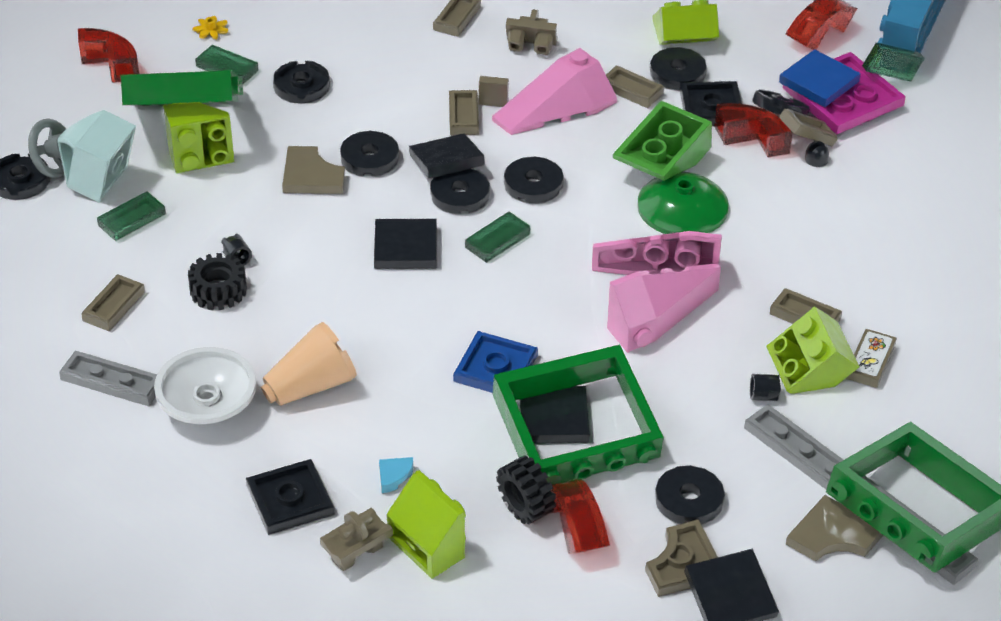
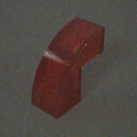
M815 0L796 17L785 35L810 49L817 50L829 27L844 33L858 8L844 0Z
M78 28V44L82 64L109 62L112 83L121 82V75L139 74L137 53L127 39L108 30Z
M717 104L715 129L724 145L758 139L768 158L790 154L793 132L779 116L763 108L747 104Z
M575 479L552 484L553 489H551V492L555 493L556 499L554 502L556 507L551 513L559 512L568 554L610 546L599 506L586 482L582 479Z

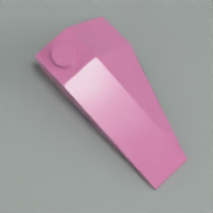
M578 48L555 61L492 116V121L510 135L541 128L547 121L560 119L561 122L570 120L571 115L585 113L586 116L596 114L617 103V96L600 62L581 48Z
M686 231L594 243L592 271L629 275L637 271L647 270L650 274H658L665 268H671L674 272L683 271L688 266L716 263L719 265L722 235Z
M716 263L688 266L683 271L674 272L671 268L662 269L661 273L650 274L647 270L637 271L611 281L607 329L626 352L655 342L718 291L721 267Z

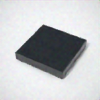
M737 81L680 83L683 110L711 121L712 126L744 125L745 115Z
M465 133L409 146L410 156L428 178L485 165L484 154Z
M375 219L374 269L437 268V219Z
M573 386L519 400L520 412L533 443H589L590 431L586 386Z
M312 459L246 478V486L268 535L335 515L332 501Z
M753 548L686 565L684 572L704 621H764L778 616L779 610Z

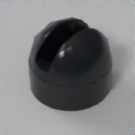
M821 141L810 143L805 152L806 163L813 167L825 166L829 160L828 147Z

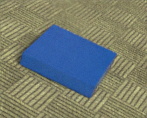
M814 49L782 72L779 76V83L826 107L860 81L861 73Z
M477 331L453 373V382L493 393L494 375L532 366L538 357V347Z

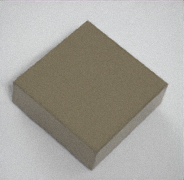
M480 76L479 105L505 106L509 100V78Z

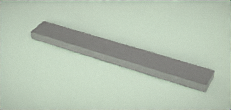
M769 404L745 420L744 429L824 489H827L834 465L843 461L841 457ZM867 476L862 477L941 536L946 535ZM968 551L937 571V573L955 585L977 567L978 558Z

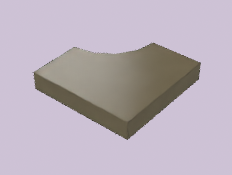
M288 146L282 182L283 193L343 194L345 166L333 165L325 161L319 155L317 146Z
M824 495L789 533L786 545L814 561H817L825 554L837 551L852 552L865 557L883 535L841 503Z
M699 520L667 527L665 533L666 549L657 558L646 562L645 571L658 597L691 589L684 572L686 565L718 557Z

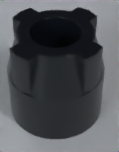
M236 233L234 236L224 237L221 240L223 244L222 252L225 257L227 254H230L233 260L238 258L244 266L250 262L252 251L241 235Z
M752 374L750 379V399L778 401L781 392L780 375Z

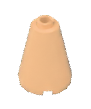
M324 322L315 325L262 378L264 385L260 388L271 404L276 401L281 406L350 382L357 376L346 350H341L337 344L339 339Z

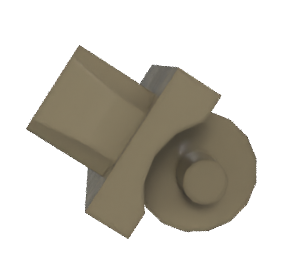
M532 9L530 17L520 16V19L507 18L506 35L510 51H522L524 43L527 42L534 43V52L537 54L548 55L551 47L557 45V24L548 23V19L539 18V10Z
M372 507L359 515L355 511H350L344 515V524L320 538V545L331 556L332 561L341 570L345 571L354 565L355 558L365 552L375 553L383 548V541L393 536V528L389 524H385Z

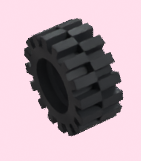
M216 253L214 258H212L211 254L205 255L206 260L200 257L196 260L197 264L192 263L190 270H188L190 296H192L194 303L198 302L199 307L203 308L207 304L208 310H213L214 306H218V310H224V305L232 308L234 307V301L240 303L242 296H246L245 267L238 258L233 260L230 254L222 258V253ZM215 280H225L221 283H209Z
M526 455L499 468L496 481L500 484L497 486L499 492H502L504 495L501 497L503 502L507 501L509 505L507 507L510 512L514 511V517L517 520L521 519V523H527L528 525L554 511L556 496L555 493L551 492L553 486L552 483L547 482L546 478L548 476L546 472L542 473L540 464H535L534 459L528 458Z

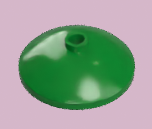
M681 172L664 181L656 177L646 183L638 195L637 207L643 221L660 233L671 234L686 231L710 233L719 228L726 220L729 203L725 192L712 180L699 174Z

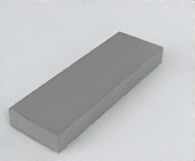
M76 350L59 371L60 380L148 407L156 397L154 383L157 374Z

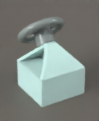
M106 110L89 115L67 129L54 119H42L34 124L29 133V154L33 164L42 174L51 178H59L65 175L68 188L99 203L128 167L136 125ZM49 127L48 140L44 142V145L37 146L39 133L44 128ZM46 154L48 157H52L59 168H49L42 161L40 155Z

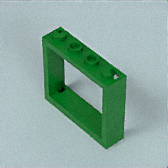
M232 70L121 75L122 105L145 106L192 102H237L238 95H243L242 78L237 76V72Z
M620 344L494 375L492 395L518 457L526 455L528 458H533L535 464L539 463L542 467L541 472H546L548 476L546 480L548 483H552L553 487L559 483L574 479H586L593 474L617 471L632 464L648 463V460L660 458L664 436ZM616 376L642 434L540 459L516 400Z
M911 421L834 465L826 489L827 494L934 573L1001 530V484ZM900 456L976 510L978 514L946 535L941 536L862 477L895 457Z

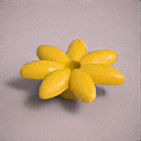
M212 16L207 17L205 20L198 19L200 25L192 28L194 32L200 33L199 38H206L210 34L216 40L218 33H228V29L225 28L228 21L222 20L217 22V17Z

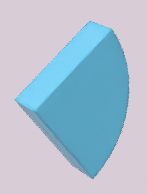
M413 457L379 460L382 493L398 489L399 484L411 477L413 473Z

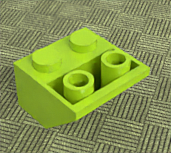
M708 0L692 1V5L681 6V2L664 3V7H660L652 16L659 45L710 42L719 38L717 4H709Z
M200 102L163 105L168 149L176 174L234 162L229 112Z
M815 306L766 346L784 387L790 394L836 387L860 367L839 323Z
M420 470L414 472L386 514L387 524L393 528V536L389 539L433 579L465 558L466 513L460 502L452 500L445 494L434 479H429Z

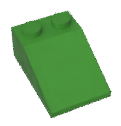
M660 101L613 153V159L663 181L696 166L711 149L712 122L669 103Z

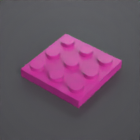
M852 52L834 59L861 73L860 81L826 107L783 85V89L788 94L810 107L809 112L819 120L824 121L836 135L904 106L906 99L905 95Z

